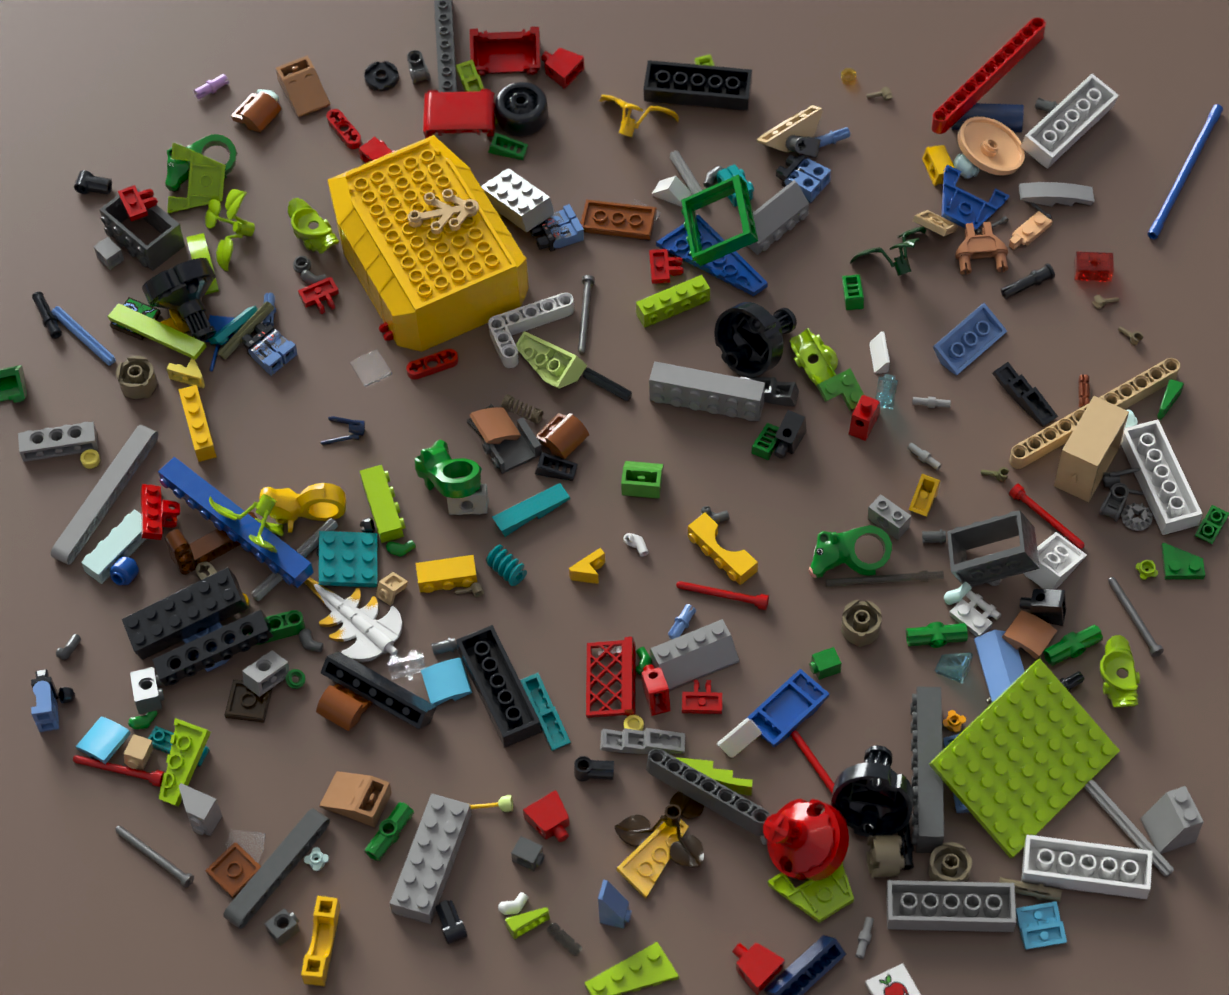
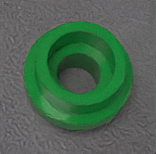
M292 669L287 673L285 680L290 688L299 689L304 685L306 677L301 670ZM293 676L298 677L299 681L297 683L292 681Z

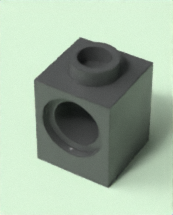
M520 836L511 852L513 862L532 871H535L537 865L540 866L545 857L542 845Z
M285 908L264 923L267 932L279 946L300 931L297 924L299 923L298 918L293 912L289 914ZM283 923L289 924L284 929L279 928V926Z

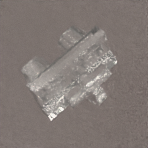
M417 650L410 651L408 656L400 658L398 655L390 656V661H388L392 680L407 676L408 680L411 681L413 680V674L420 673L422 669L426 668L423 654Z

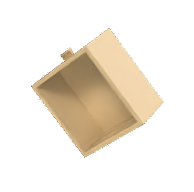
M1093 396L1062 449L1054 487L1089 502L1103 478V472L1108 470L1120 449L1129 411Z

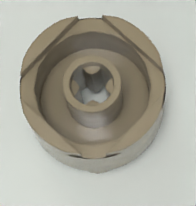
M130 356L125 362H121L118 365L116 376L125 397L141 399L152 396L157 386V377L152 363L143 356Z
M859 600L850 602L844 608L842 615L841 631L845 639L857 647H864L874 642L881 630L882 616L879 607L868 600L866 602Z
M896 835L869 836L867 845L871 846L869 852H866L868 872L872 874L871 877H897L900 875V868H904L905 864L904 856H900V848L902 847L901 837Z
M955 842L943 843L941 846L936 847L931 854L928 867L930 881L967 882L971 872L972 858L962 845Z

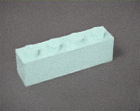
M134 509L130 514H127L123 521L113 528L110 534L100 541L90 554L84 557L81 562L84 571L102 584L110 576V568L120 557H129L146 540V538H142L141 513Z

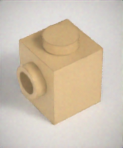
M133 734L124 752V764L133 769L144 770L153 751L152 740Z

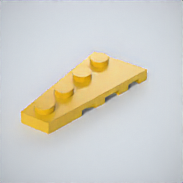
M680 819V833L683 838L689 826ZM663 822L616 869L645 899L671 858L670 847L672 843L679 841L676 828L670 827Z

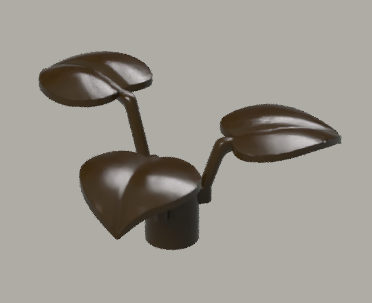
M680 791L672 796L670 805L665 808L664 815L660 816V819L652 828H650L649 820L642 815L629 816L615 825V831L621 840L631 846L639 847L650 836V833L654 832L664 821L666 825L676 828L679 840L672 843L670 847L671 859L676 864L685 867L697 868L702 864L704 858L702 843L693 835H688L682 839L679 823L681 815L686 819H694L700 816L704 810V805Z

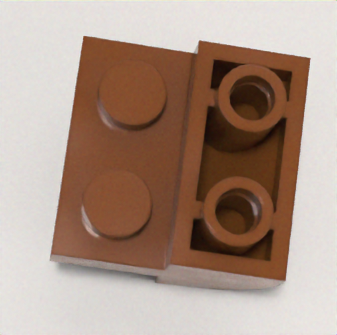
M261 91L259 94L252 93L231 115V118L235 122L246 124L249 130L261 132L282 109L271 95Z
M558 413L535 436L541 445L550 449L552 454L566 459L589 436V432L584 424L574 415L569 413L565 416Z
M337 683L334 686L329 685L318 702L316 713L350 731L360 721L361 714L372 705V702Z

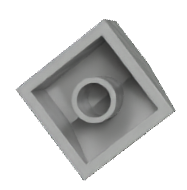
M180 783L179 790L192 830L199 835L206 834L211 836L222 817L217 799Z

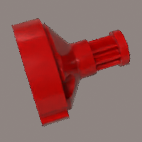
M803 799L793 800L784 805L776 814L770 815L763 825V833L767 839L768 852L773 864L783 874L804 881L806 878L819 881L829 877L840 867L848 851L849 832L845 819L836 808L817 799H811L810 802Z

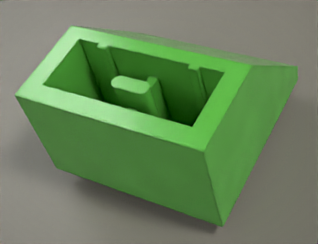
M625 461L621 481L622 495L660 498L664 464Z

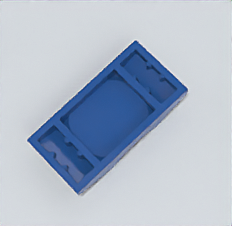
M799 669L747 718L752 720L761 730L760 736L775 747L787 739L792 731H795L804 720L812 716L829 697V693L803 670Z

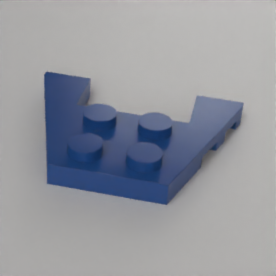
M946 165L943 178L941 217L965 229L966 224L973 223L975 232L983 222L987 221L1008 200L1010 195L995 188L989 202H986L956 187L955 185L961 171Z

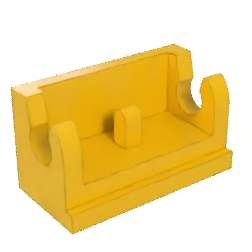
M945 145L926 147L922 160L933 185L943 184L946 165L955 168Z

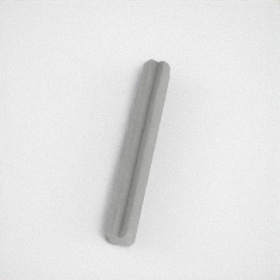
M677 150L671 152L670 159L692 194L702 191V188Z

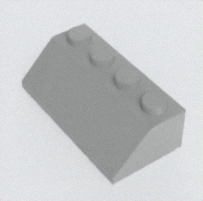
M795 180L753 212L758 242L747 247L757 255L762 251H766L775 240L778 241L785 232L792 230L800 220H804L808 216L809 202Z
M723 619L650 648L652 663L655 668L659 667L662 669L669 691L739 662L732 636Z

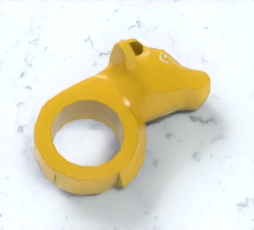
M329 483L308 486L300 494L295 493L290 488L274 489L272 487H265L261 489L259 500L263 494H266L277 501L269 515L277 523H287L288 533L293 532L294 521L299 517L316 521H328L330 518L334 520L340 518L346 511V494L344 490L339 486Z

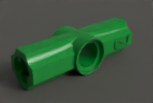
M933 622L928 624L927 627L906 628L908 646L930 645L933 648H939L947 643L968 640L967 625L965 623L944 625L942 622Z
M1094 624L1078 633H1068L1060 642L1044 649L1045 660L1053 666L1069 657L1076 658L1083 654L1087 648L1103 641L1102 632Z
M399 802L389 817L380 823L378 832L364 850L365 854L375 861H380L389 847L399 839V833L414 814V810L404 802ZM389 829L394 830V831H393L392 833H390V834H386V833H385L386 830H389Z

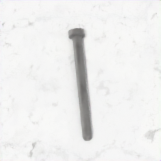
M584 275L582 277L584 293L578 346L580 354H584L586 350L591 286L595 283V278L591 275Z
M1110 577L1108 579L1110 586L1150 647V655L1152 657L1159 656L1164 652L1163 647L1157 645L1114 577Z
M122 826L115 828L118 835L181 881L180 885L184 888L192 884L194 880L192 874L182 872Z

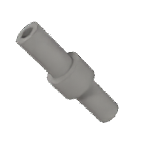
M929 396L928 398L913 397L912 405H924L927 408H950L951 400H941Z
M913 443L909 444L907 449L917 455L920 461L928 463L936 470L940 469L942 464L932 458L929 452L920 449Z
M871 917L865 918L863 930L860 931L858 936L859 945L856 957L860 959L864 958L867 944H870L872 934L870 932L874 921Z

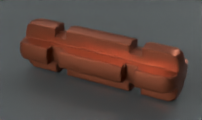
M1087 374L1079 376L1080 408L1090 403L1089 376Z

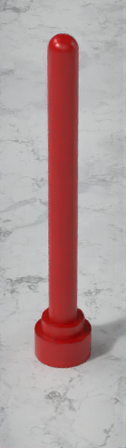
M1019 483L1010 490L1008 494L1010 497L1024 502L1079 549L1084 548V542L1028 497L1024 491L1025 488Z
M682 581L676 583L678 589L755 604L761 610H767L769 595L766 594L751 596Z
M792 731L791 737L832 794L834 782L797 731Z
M79 755L73 757L75 763L149 780V783L156 787H161L163 775L166 773L160 770L146 772L109 762L104 764L99 760Z

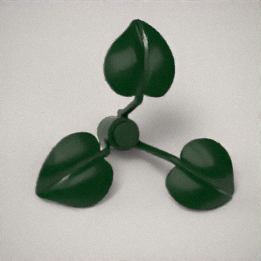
M924 226L916 227L897 236L898 238L902 237L903 243H898L889 248L890 250L899 248L900 256L894 258L895 262L889 258L882 248L877 247L856 254L850 260V264L859 256L869 253H882L890 263L891 268L895 267L898 276L909 273L911 268L907 257V247L914 248L919 238L907 241L906 238L912 233L925 234L927 228Z

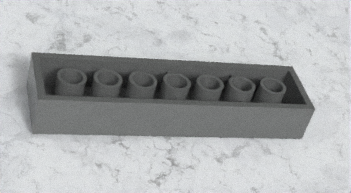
M917 686L916 694H912V703L910 705V715H912L911 751H913L911 758V770H913L911 786L914 792L912 844L916 845V853H932L936 847L943 844L944 839L943 780L929 765L942 752L941 687Z

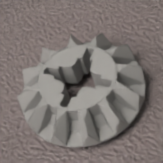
M1134 502L1131 505L1127 504L1122 510L1121 519L1129 529L1141 531L1151 525L1153 513L1143 503L1136 504ZM1134 513H1135V514H1139V513L1141 514V517H1140V518H1139V517L1133 518Z

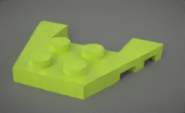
M173 143L171 159L190 161L187 198L168 196L167 213L207 205L211 199H216L219 202L222 201L225 164L182 145Z
M843 862L829 877L819 881L810 879L797 888L794 887L788 877L782 872L768 880L769 887L818 923L854 902Z

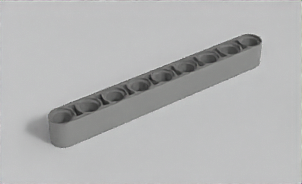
M143 425L137 426L51 550L52 558L67 565H70L75 560L157 442V431Z

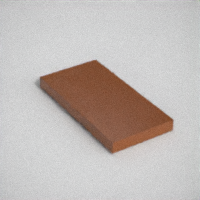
M586 199L581 225L584 232L650 240L657 207Z

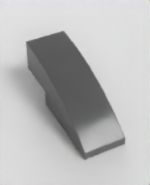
M740 377L765 382V403L784 406L796 405L799 389L795 382H777L775 377Z

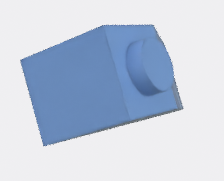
M603 880L598 897L599 921L602 924L624 929L625 923L630 922L632 910H629V901L608 880Z

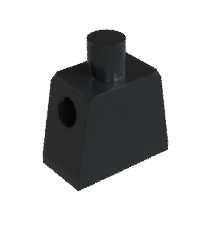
M790 410L787 411L775 436L777 448L774 454L777 457L784 458L787 452L794 454L807 432L804 416Z
M1034 589L1032 598L1021 597L1020 608L1029 609L1031 614L1047 623L1063 626L1067 610L1065 590Z

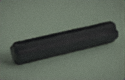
M589 367L583 371V377L625 401L631 398L632 391Z

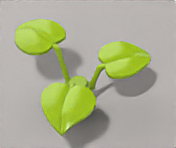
M232 189L226 199L225 208L228 219L218 216L221 211V205L216 199L209 201L205 215V225L207 228H214L218 219L233 224V231L236 232V235L226 236L225 240H221L217 247L216 259L219 266L225 271H229L228 265L233 251L231 239L242 238L243 235L251 237L255 230L254 223L247 222L236 216L247 193Z
M263 494L258 503L254 501L252 506L239 515L215 503L210 496L209 502L213 509L219 514L235 521L237 519L241 520L251 510L256 508L255 512L263 518L262 520L255 518V520L261 523L257 537L250 534L249 539L264 549L273 553L278 552L275 546L263 540L261 536L264 527L274 534L284 535L283 524L266 522L268 515L277 502L275 499Z

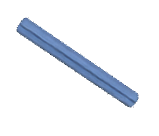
M56 306L52 309V314L107 365L111 366L116 362L115 356L62 308Z

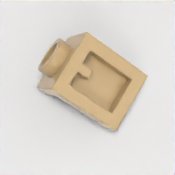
M392 572L379 581L376 597L388 605H392L395 595L407 588L408 581Z

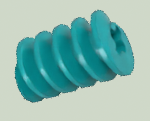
M499 544L486 557L487 565L492 567L495 572H498V575L503 577L505 581H508L511 586H516L527 575V570H523L525 565L523 563L518 565L519 560L517 558L513 560L514 555H507L508 550H502L503 546Z

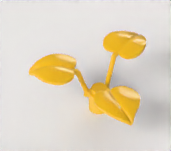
M602 94L599 102L615 101V103L622 107V121L619 133L628 137L633 136L635 128L638 129L640 123L650 111L664 112L674 117L677 122L679 121V116L674 111L664 107L649 106L639 121L635 123L636 120L630 118L632 109L643 112L642 108L610 95ZM628 108V114L625 117L626 109Z

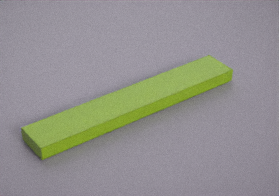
M119 303L108 315L110 321L194 360L207 347L204 342Z

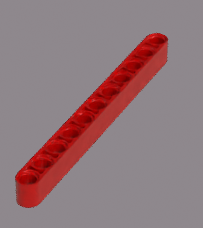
M1039 17L1031 19L933 113L931 130L936 134L947 132L1044 38L1045 20Z

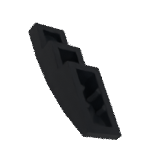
M1009 362L992 373L1015 402L1042 427L1058 417L1036 386L1032 388L1022 374L1018 375Z

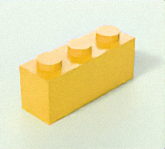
M474 555L416 563L420 593H431L442 589L451 590L456 587H471L473 583L477 582Z

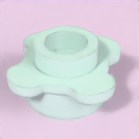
M318 847L313 848L312 853L304 858V862L309 864L314 871H319L329 861V856L323 854Z

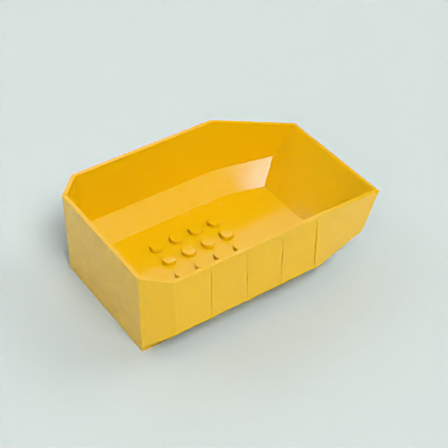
M434 135L328 179V187L343 254L384 323L387 322L388 330L393 332V339L397 346L423 352L488 323L489 319L493 316L522 306L529 289L526 257L506 228L498 212L471 172V169ZM445 189H451L453 195L463 200L473 199L479 204L477 214L472 217H466L460 229L456 231L450 229L448 221L442 228L441 233H432L431 224L438 221L441 217L423 220L422 225L419 227H412L408 223V214L413 210L422 213L439 209L425 203L424 195L428 192L434 193L436 199L452 207L458 205L451 201L443 200L442 192ZM460 213L454 214L450 219L457 218Z

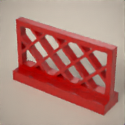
M632 636L624 637V640L587 643V718L627 715L628 717L636 715V644ZM622 646V652L617 657L610 653L614 647ZM601 648L604 652L596 659L592 655V649ZM608 654L613 661L605 667L600 661ZM616 663L622 666V670L617 675L610 671ZM598 664L604 670L596 677L592 674V669ZM606 673H609L613 679L605 685L600 679ZM618 681L622 688L615 694L610 687ZM598 682L604 688L595 695L591 688ZM608 691L613 697L607 703H604L600 697ZM617 699L621 702V709L613 710L609 706ZM596 701L603 705L599 711H591V706Z

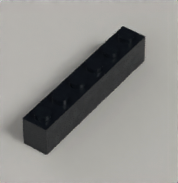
M339 651L328 655L321 670L322 675L418 729L431 723L437 706Z

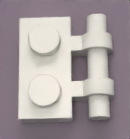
M970 590L966 597L971 601L967 603L962 599L949 612V616L960 624L965 623L967 630L978 637L985 634L992 627L993 622L989 618L992 616L998 620L1001 613L996 610L997 608L994 605H989L985 602L981 595L975 594ZM977 605L985 611L983 614L975 609Z

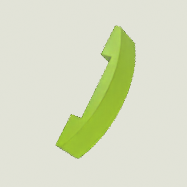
M204 233L186 237L191 258H207L213 269ZM216 277L205 295L219 291Z

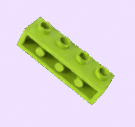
M702 275L637 301L636 315L643 327L646 328L710 301V287Z
M382 464L360 470L361 481L381 543L404 537L402 529H406L403 517L399 518L398 513H401L398 502L394 503L393 501L395 493L393 486L389 487L388 482H390L388 471L383 470Z

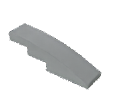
M1058 182L1019 184L1020 200L1050 207H1053L1055 203L1072 206L1075 202L1091 206L1095 202L1093 187Z
M627 728L623 731L609 729L601 731L600 750L649 754L653 749H660L668 754H683L685 752V733L646 728L644 731Z

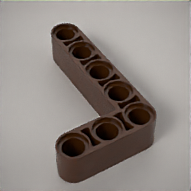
M254 512L248 513L254 519L257 518ZM179 529L170 531L165 537L171 559L183 575L196 570V566L199 563L210 562L241 545L238 541H232L224 530L220 531L218 529L190 544Z

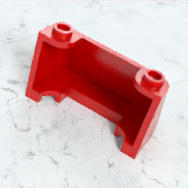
M539 26L530 27V30L527 32L525 29L517 32L489 33L485 30L484 34L478 32V29H469L470 60L473 59L478 75L485 76L486 73L514 72L537 74V71L541 70Z
M481 89L474 92H438V90H428V93L424 94L423 133L425 138L436 133L442 136V134L477 133V135H481L482 132L487 134V137H493L496 133L495 93L491 92V89Z

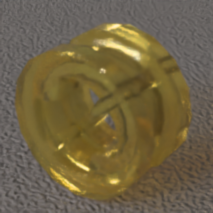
M852 68L844 69L841 72V81L845 85L854 84L857 80L856 71Z

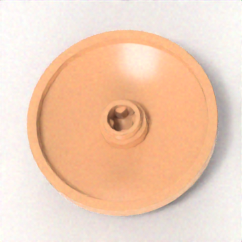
M972 117L966 120L958 131L957 140L962 153L972 164L985 172L1001 176L1015 173L1024 161L1025 151L1021 148L1022 143L1011 129L994 119Z

